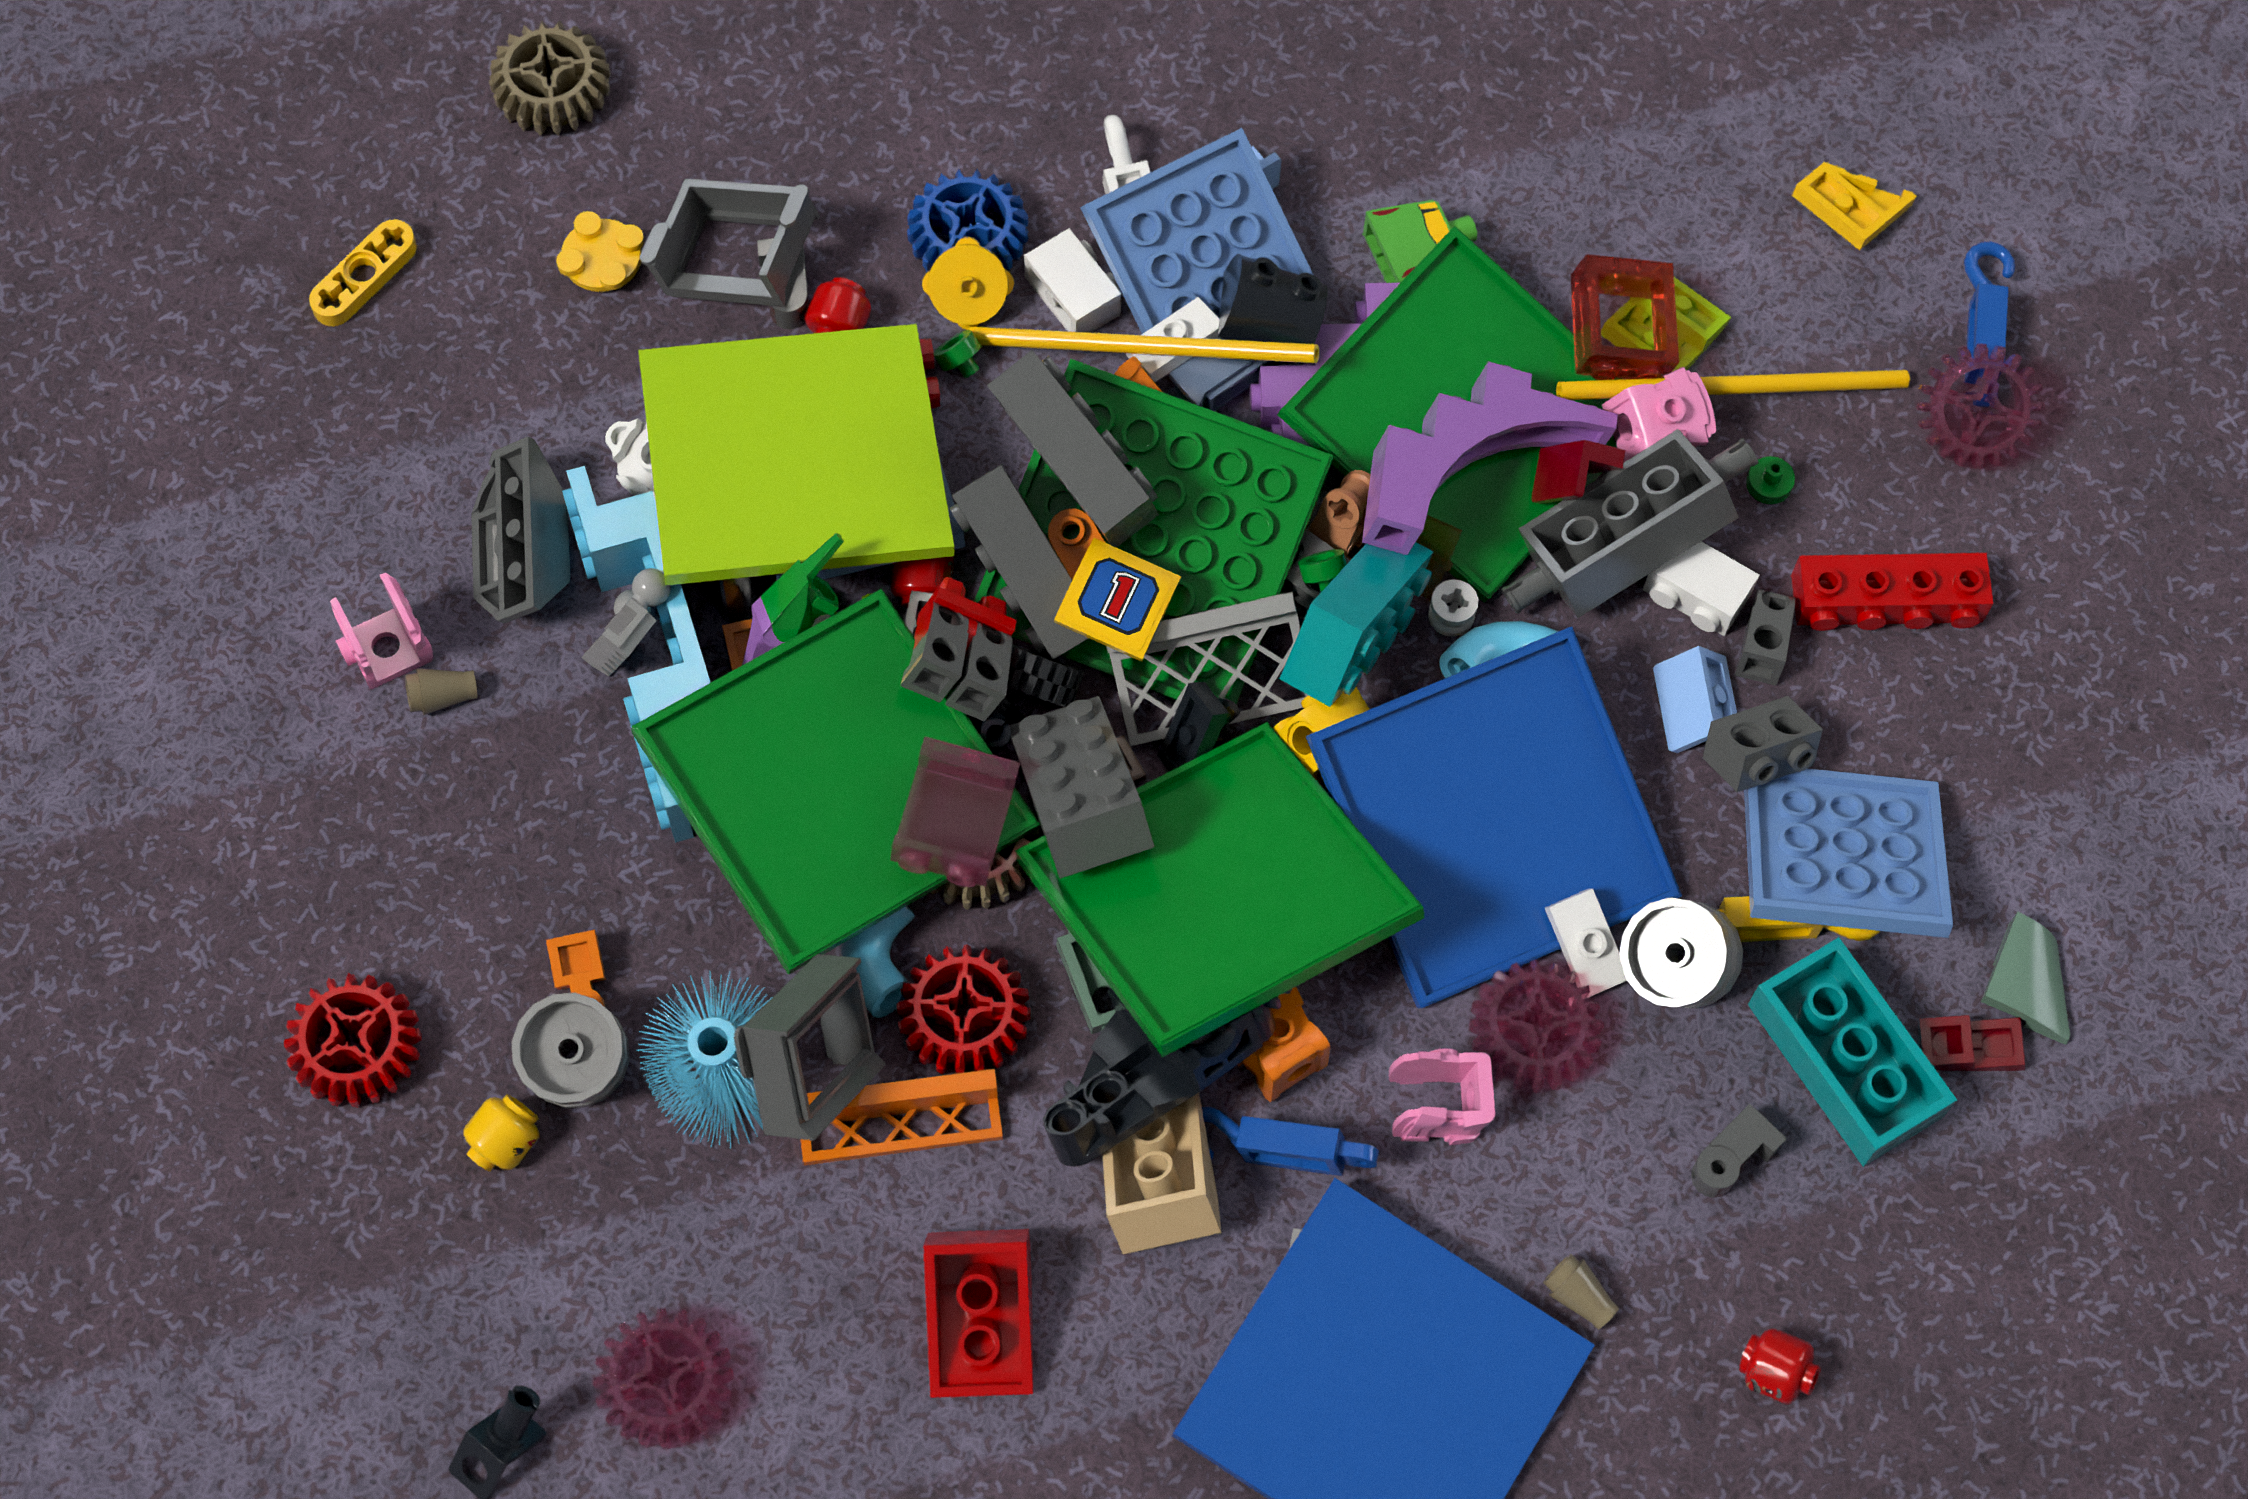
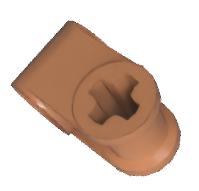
M1362 470L1349 472L1342 480L1339 488L1327 493L1323 498L1317 516L1308 529L1334 549L1344 550L1345 556L1349 560L1351 558L1348 554L1354 546L1360 547L1362 545L1371 475Z

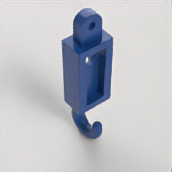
M1993 241L1980 242L1972 246L1964 259L1965 272L1975 288L1968 310L1965 383L1974 384L1973 405L1987 408L1991 403L1993 387L2005 366L2008 287L1993 285L1980 269L1978 260L1984 256L1998 258L2003 263L2002 275L2005 278H2011L2015 272V260L2009 250Z
M1202 1107L1204 1122L1212 1123L1230 1139L1243 1160L1247 1163L1343 1176L1345 1165L1363 1168H1374L1377 1166L1379 1150L1371 1145L1347 1142L1340 1129L1242 1116L1239 1126L1222 1111L1213 1107ZM1209 1149L1212 1160V1158L1214 1157V1152L1212 1149Z

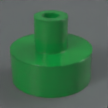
M965 330L941 344L934 351V358L943 371L957 367L963 377L967 378L979 370L972 356L979 351L981 345L971 330Z
M1767 456L1758 459V464L1750 468L1746 479V486L1750 495L1757 501L1764 504H1778L1786 500L1790 495L1795 483V474L1792 467L1785 460L1774 456Z
M1342 549L1318 552L1298 562L1303 582L1318 583L1320 592L1348 564L1345 552Z

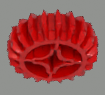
M968 944L963 946L962 956L954 957L953 950L946 946L943 949L944 960L941 962L936 957L928 954L925 957L928 971L918 967L912 968L910 974L914 983H903L901 994H903L906 1000L897 1003V1013L905 1017L898 1022L899 1031L901 1034L909 1035L906 1040V1047L909 1051L921 1049L919 1061L923 1065L930 1063L935 1057H938L936 1071L940 1074H944L947 1071L949 1063L955 1064L956 1074L966 1073L965 1065L974 1064L975 1071L985 1070L984 1060L989 1059L996 1068H1000L1003 1065V1058L999 1050L1001 1049L1009 1055H1015L1018 1051V1046L1014 1039H1025L1027 1036V1027L1021 1022L1031 1018V1009L1023 1005L1029 1000L1028 989L1018 987L1021 983L1020 973L1018 971L1006 973L1008 960L1004 957L990 964L991 951L987 948L981 951L978 958L972 957V948ZM957 979L956 986L951 992L935 995L934 999H928L939 986ZM973 979L984 982L992 987L1003 1002H993V997H985L978 994L973 988ZM967 992V1002L971 1009H969L968 1015L965 1017L964 1029H961L960 1017L957 1016V1012L960 1010V1005L963 1004V994ZM924 1019H935V1024H943L950 1027L954 1032L955 1041L950 1042L936 1035L928 1027ZM994 1021L1000 1022L997 1028L987 1037L970 1043L972 1034L976 1029L983 1026H993Z
M348 973L345 979V986L339 987L334 979L328 978L326 986L329 991L321 995L319 990L310 988L309 995L313 1003L310 1006L305 1003H296L295 1010L302 1019L287 1021L286 1027L294 1035L284 1040L285 1049L287 1052L292 1053L287 1059V1064L291 1071H299L296 1076L297 1082L301 1087L311 1086L310 1093L316 1099L320 1100L328 1094V1100L331 1105L338 1107L347 1094L351 1106L358 1108L362 1099L361 1094L367 1093L373 1103H378L380 1095L376 1089L385 1085L389 1092L396 1093L398 1087L393 1080L395 1074L402 1078H410L411 1070L403 1061L419 1060L420 1053L417 1048L412 1046L422 1041L420 1030L413 1027L419 1021L418 1015L415 1010L407 1009L410 1002L405 994L395 995L396 990L390 982L386 981L378 987L376 978L368 974L359 986L355 975ZM355 1007L374 1009L372 1012L367 1009L356 1016L345 1015L341 1012ZM328 1022L331 1026L330 1036L321 1045L323 1050L315 1055L317 1036L323 1025ZM391 1024L390 1042L384 1054L378 1058L374 1051L376 1042L385 1035L383 1029ZM341 1027L345 1028L350 1035L356 1034L358 1039L360 1038L359 1042L365 1053H362L356 1045L350 1046L348 1041L346 1042V1037ZM348 1064H358L365 1068L354 1073H336L331 1071L334 1068L339 1071Z

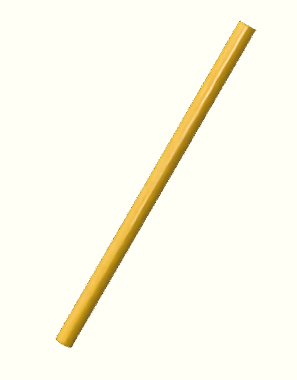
M971 326L968 328V330L973 332L980 345L1301 363H1317L1319 359L1318 344Z
M1907 370L1700 377L1708 395L1907 388L1910 382ZM1665 378L1564 381L1557 383L1556 395L1568 400L1611 399L1626 388L1641 384L1654 385L1664 381Z

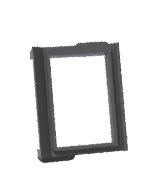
M685 179L666 223H658L651 229L640 254V260L642 264L647 265L665 295L785 307V288L814 219L819 220L820 215L809 197L807 186L802 184L792 187ZM706 220L779 226L758 274L760 279L684 273Z
M817 954L744 1026L736 1028L734 1043L741 1075L743 1078H753L764 1135L814 1141L886 1065L874 1052L860 974L856 970V967L861 963V958ZM821 1017V1027L828 1058L833 1061V1064L847 1066L809 1105L796 1041Z

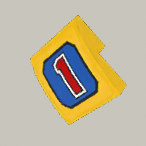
M1093 538L1055 616L1054 623L1142 662L1181 576Z

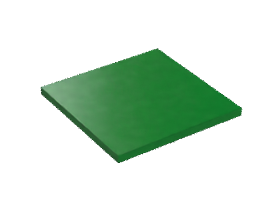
M1454 226L1283 406L1277 415L1313 448L1334 455L1332 466L1345 477L1354 470H1362L1371 474L1373 451L1389 425L1408 428L1422 434L1423 419L1439 393L1471 401L1472 387L1488 361L1499 365H1507L1513 369L1532 374L1531 389L1548 392L1557 396L1556 386L1558 382L1622 380L1623 378L1463 232ZM1583 399L1571 401H1575L1585 405H1593L1603 410L1602 404L1607 402L1609 399ZM1612 435L1606 445L1617 448L1614 436ZM1526 447L1500 451L1471 462L1449 477L1437 489L1430 500L1424 529L1416 542L1433 551L1432 557L1457 580L1470 584L1476 591L1478 598L1484 603L1530 554L1519 528L1562 502L1538 504L1531 501L1539 451L1543 447ZM1602 472L1588 474L1585 487L1594 482Z
M882 589L632 726L631 733L788 975L805 966L817 954H826L1036 831L1039 827V822L968 716L945 705L947 694L939 703L901 686L903 673L910 664L915 639Z
M1268 722L1136 788L1154 848L1063 878H1059L1045 835L1015 850L1017 862L1162 1057L1425 918L1422 904Z

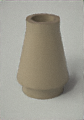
M416 668V673L405 675L410 713L422 711L424 716L466 700L477 699V686L473 670L462 672Z
M1572 1254L1566 1256L1543 1281L1551 1290L1549 1293L1550 1297L1591 1322L1598 1330L1619 1310V1307L1611 1300L1584 1259L1578 1261Z

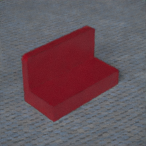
M1588 440L1540 448L1531 501L1545 504L1582 498L1587 475L1623 469L1626 450Z

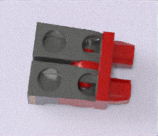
M946 577L918 613L914 648L910 664L903 673L901 686L939 703L947 694L946 706L985 721L1006 696L1012 651L1011 635L1015 631L1017 620L1006 616L1005 601L994 596L982 597L976 603L965 598L966 588L962 582Z

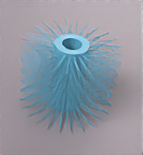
M710 971V1000L702 979L708 1018L695 984L693 983V987L704 1017L703 1020L684 986L694 1013L678 991L675 993L680 998L678 1000L684 1007L685 1013L668 996L677 1008L670 1001L669 1003L677 1011L679 1009L687 1019L680 1012L678 1014L665 1002L663 1003L682 1019L681 1021L676 1015L672 1014L684 1026L672 1017L668 1018L663 1015L670 1023L658 1016L654 1017L669 1024L673 1030L661 1023L657 1025L673 1033L653 1027L651 1029L664 1034L639 1031L667 1041L642 1038L660 1044H639L654 1048L637 1051L664 1050L642 1051L658 1054L643 1057H664L645 1058L652 1059L645 1062L655 1060L659 1062L645 1063L651 1065L640 1068L656 1066L643 1070L652 1071L651 1073L659 1072L658 1074L650 1075L653 1077L645 1080L648 1081L656 1078L651 1080L654 1082L649 1083L648 1086L653 1083L659 1084L669 1080L664 1084L656 1086L658 1087L657 1089H653L656 1091L655 1093L661 1091L653 1095L656 1096L655 1099L663 1094L665 1095L661 1098L666 1099L670 1094L676 1092L664 1101L669 1100L667 1103L658 1108L665 1105L663 1109L667 1110L671 1107L667 1112L670 1114L673 1111L672 1108L682 1100L674 1108L678 1107L674 1111V1116L685 1106L680 1112L682 1113L681 1116H684L688 1111L689 1113L680 1129L692 1117L687 1127L688 1129L699 1114L693 1130H695L698 1121L700 1122L706 1108L696 1136H698L701 1127L703 1129L704 1122L708 1116L703 1135L704 1133L706 1135L711 1117L709 1138L714 1122L712 1144L716 1127L717 1139L721 1110L719 1146L721 1129H723V1117L724 1134L726 1136V1110L727 1142L729 1121L731 1149V1123L739 1144L733 1105L750 1144L736 1099H738L756 1136L757 1133L747 1108L758 1123L762 1122L759 1120L760 1114L756 1110H759V1108L754 1104L758 1105L753 1079L743 1078L741 1075L734 1043V1033L738 1026H744L766 1003L758 1008L763 1002L762 999L752 1009L755 1001L761 994L760 991L750 1001L754 993L753 991L742 1006L747 994L745 992L734 1014L738 999L747 980L739 994H737L735 1002L732 1003L739 982L736 989L734 987L730 1002L729 995L732 981L727 998L728 975L725 991L723 983L721 1008L719 1004L721 978L718 1007L715 986V1016L714 982L712 979V1005ZM725 998L724 1014L722 1015L723 1002ZM751 1004V1006L749 1007V1009H748V1010L746 1011V1013L744 1014L745 1009ZM667 1037L675 1038V1039H677L678 1041L669 1039V1038H667ZM657 1063H669L664 1065H654ZM667 1066V1067H664V1068H662V1069L648 1070V1069H653V1068H657V1067ZM693 1067L697 1069L696 1071L688 1072ZM663 1077H668L664 1080L657 1081ZM674 1100H676L672 1105L667 1107L668 1103L671 1104ZM680 1116L679 1119L676 1121V1123L674 1124V1126L681 1120V1118H682L681 1116Z

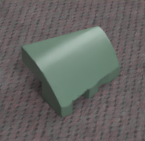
M2017 912L2008 924L1981 1002L2017 1018L2020 1017V1019L2025 1021L2024 1028L2066 1045L2070 1037V1028L2057 940L2043 925Z

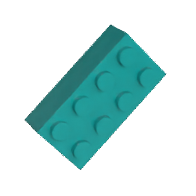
M1415 542L1408 555L1365 544L1311 603L1279 679L1331 707L1342 692L1350 695L1358 684L1362 673L1368 674L1371 671L1380 652L1385 654L1391 647L1397 633L1403 634L1410 624L1416 610L1410 606L1414 595L1419 597L1431 578L1432 572L1426 569L1433 551Z
M1839 937L1758 985L1748 1003L1752 1012L1863 1167L1942 1119L1957 1101V1098Z

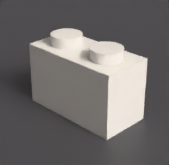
M1070 229L1065 230L1024 255L1025 278L1068 332L1092 333L1121 315V296L1123 294L1113 274L1110 272L1105 274L1097 264L1096 255L1089 243L1085 240L1079 241Z
M1699 542L1648 574L1643 590L1650 593V597L1658 605L1668 609L1674 607L1690 616L1691 621L1701 630L1706 632L1716 631L1725 636L1751 596L1760 575L1707 544Z

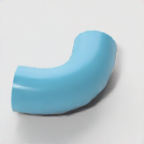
M1497 621L1478 626L1458 638L1441 655L1439 661L1440 670L1444 677L1447 678L1558 631L1524 621Z
M908 906L841 945L842 956L861 958V963L856 967V970L860 974L866 1009L877 1018L890 1014L897 1009L898 1002L906 999L901 994L903 983H909V981L893 965L890 949L898 933L916 917Z

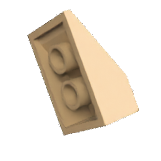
M1199 1093L1103 1153L1106 1214L1123 1254L1221 1233L1218 1194Z

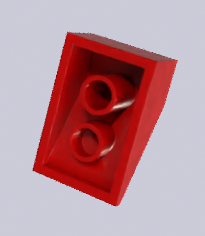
M1029 1229L928 1232L923 1245L930 1398L1033 1394L1032 1279Z

